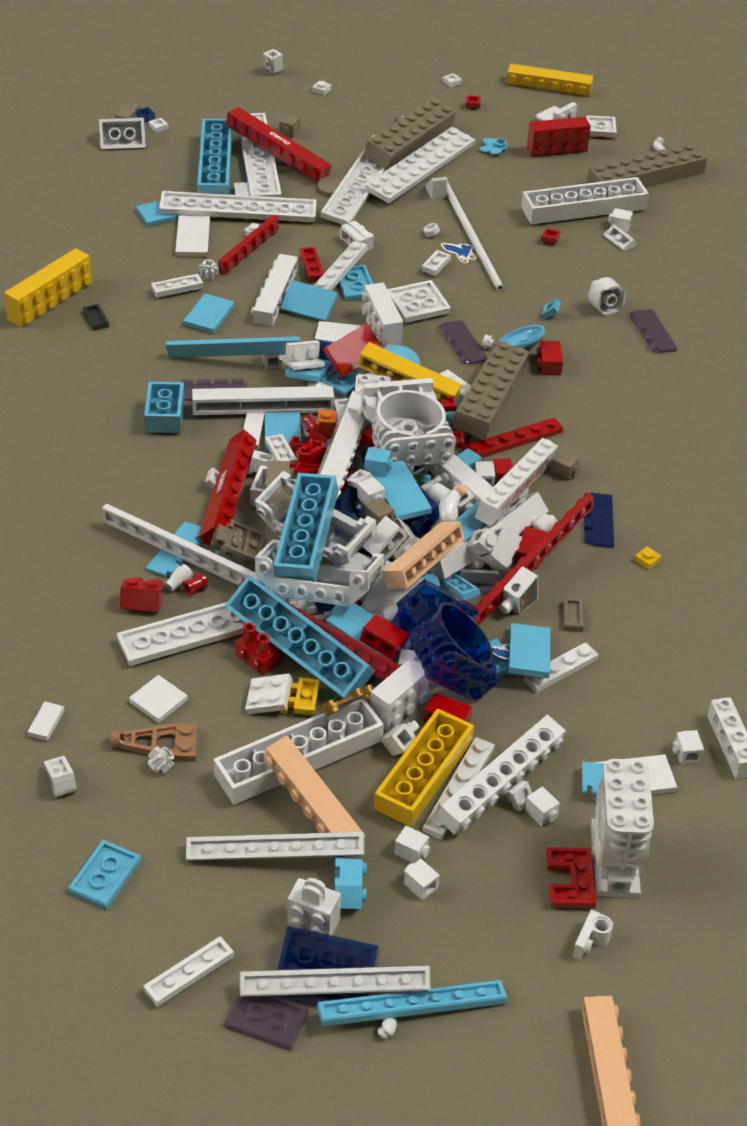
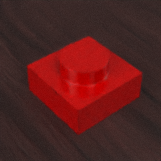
M466 95V108H480V96Z
M545 228L541 241L548 244H556L560 238L561 231Z

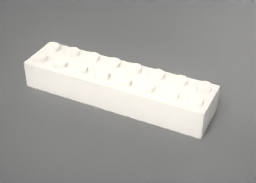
M634 177L524 191L521 208L530 224L551 223L561 220L566 221L576 218L609 215L613 213L615 208L627 211L645 210L649 193L639 178Z
M362 696L339 706L341 710L325 717L324 713L214 758V776L232 804L235 805L281 785L274 770L268 768L265 764L264 754L267 747L286 735L312 768L316 770L381 742L384 724Z

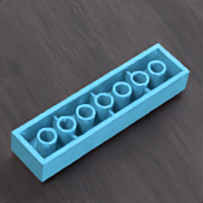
M202 119L198 193L229 195L233 134L232 129L225 125L226 119Z
M250 575L246 577L225 604L227 609L245 623H253L258 633L269 635L271 643L344 699L350 697L349 692L360 687L363 688L375 672L369 664Z

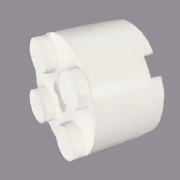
M604 277L591 283L588 300L600 313L610 316L617 313V309L620 306L623 307L626 302V292L612 278Z

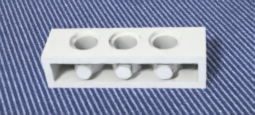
M731 697L711 700L707 717L735 779L747 778V731Z

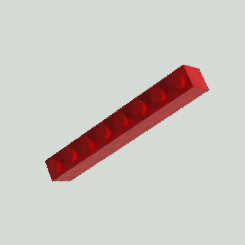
M240 107L227 113L225 122L227 127L318 183L322 178L329 176L332 164Z
M242 430L229 439L198 538L209 547L213 534L219 524L227 527L230 520L234 518L257 442L246 430Z

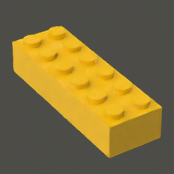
M75 248L5 291L7 320L22 328L91 284L90 255Z
M437 709L375 792L374 810L412 828L473 742L474 725Z

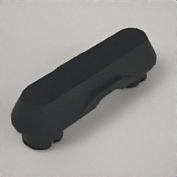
M358 445L353 457L355 472L359 469L364 470L365 457L370 447L369 445Z

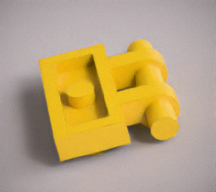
M300 677L299 683H293L292 679L287 708L279 712L285 714L288 708L294 707V714L314 716L320 680ZM296 693V697L290 696L291 694Z

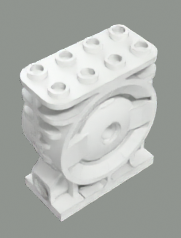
M432 378L363 384L359 413L373 422V443L377 449L391 451L390 459H393V462L403 460L406 466L445 463L453 457L456 438L449 427V423L445 421L446 413L443 406L437 401L433 391L434 381Z
M610 759L604 764L602 780L599 783L596 797L595 819L591 820L593 874L596 896L640 898L639 869H644L647 865L654 826L649 768L643 761Z

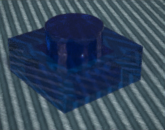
M150 107L136 110V116L144 118V122L155 119V113Z

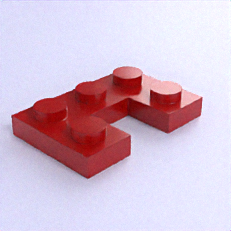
M546 847L547 870L569 871L571 883L549 884L550 908H596L591 848Z

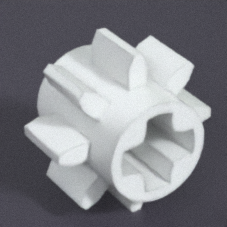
M213 260L203 261V265H199L200 276H203L206 280L214 279L215 275H219L218 263L215 264Z
M156 746L148 754L150 757L148 764L157 773L161 770L163 773H166L174 765L172 762L174 755L167 747L160 749Z

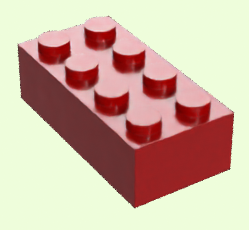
M586 117L529 122L527 149L531 157L588 152L591 125Z

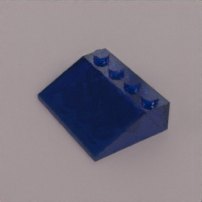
M287 926L277 971L375 968L378 964L381 948L374 944ZM370 993L278 995L273 997L317 1006L318 1002L369 996Z

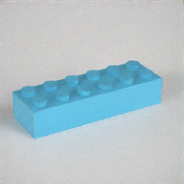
M298 473L273 565L277 577L316 582L339 491L336 476Z

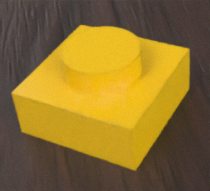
M646 546L635 555L634 561L650 570L661 561L662 555Z

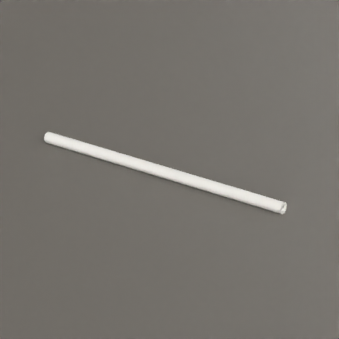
M447 181L446 195L496 290L502 291L504 286Z

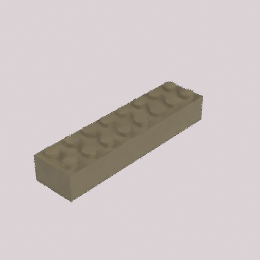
M432 97L367 140L363 155L388 170L451 127L457 111L442 103L439 99Z
M688 143L678 147L675 146L665 150L662 149L644 155L589 167L587 183L638 177L643 186L647 188L704 174L707 158L692 143Z
M498 340L458 407L452 428L485 440L523 373L530 352L521 347H515L507 342Z

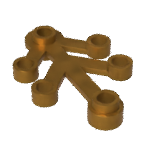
M372 684L363 688H357L349 692L350 697L336 702L334 699L329 700L318 709L321 714L324 713L325 717L340 711L339 706L362 696L366 702H369L370 693L374 688Z

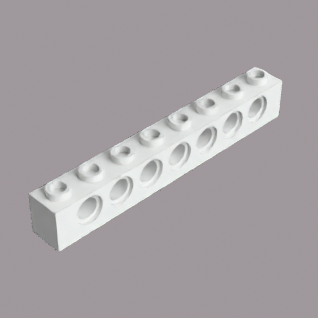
M547 714L440 806L436 818L454 835L460 829L466 830L474 817L478 819L485 812V808L488 805L491 807L497 802L500 794L505 795L508 793L514 782L519 783L524 778L525 772L528 770L530 772L533 771L540 759L544 761L550 755L553 748L558 749L564 742L562 737L566 730Z

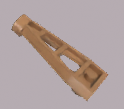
M173 723L125 732L112 731L111 747L148 755L158 746L157 739L159 737L173 735L175 736V746L169 749L174 755L172 761H196L198 723ZM152 737V744L150 746L135 743L136 738Z

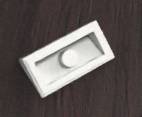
M615 224L603 234L605 238L622 251L637 246L635 240Z

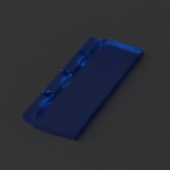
M591 492L590 494L594 496L593 509L584 517V542L592 546L614 548L612 495Z

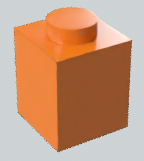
M319 410L318 431L325 434L327 438L332 437L336 427L335 410Z

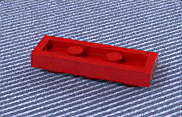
M316 247L300 248V256L308 281H318L324 275Z

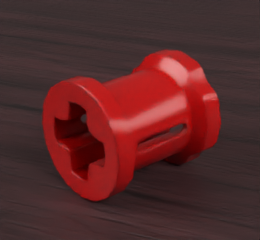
M201 572L197 573L194 578L182 582L183 588L189 596H193L200 589L208 588L207 579Z

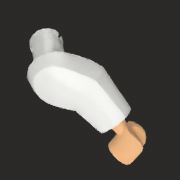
M458 484L440 501V518L431 527V530L440 522H453L457 520V505L460 498L467 491L465 486Z

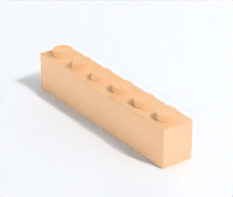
M460 521L440 522L382 571L387 589L409 588L465 538Z
M287 735L266 748L264 754L265 764L268 768L274 770L278 781L288 788L291 798L302 806L305 816L308 819H312L318 833L362 832Z
M612 996L584 997L581 1010L602 1126H641L639 1113H635L634 1106H636V1095L630 1089L632 1082L631 1070L626 1068L625 1063L627 1062L626 1047H622L621 1043L623 1040L622 1026H618L617 1019H619L618 1005H614Z

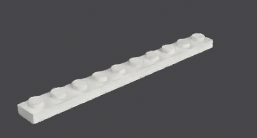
M105 504L102 507L103 522L234 584L239 585L243 577L246 578L250 575L263 585L255 575V572L109 504Z

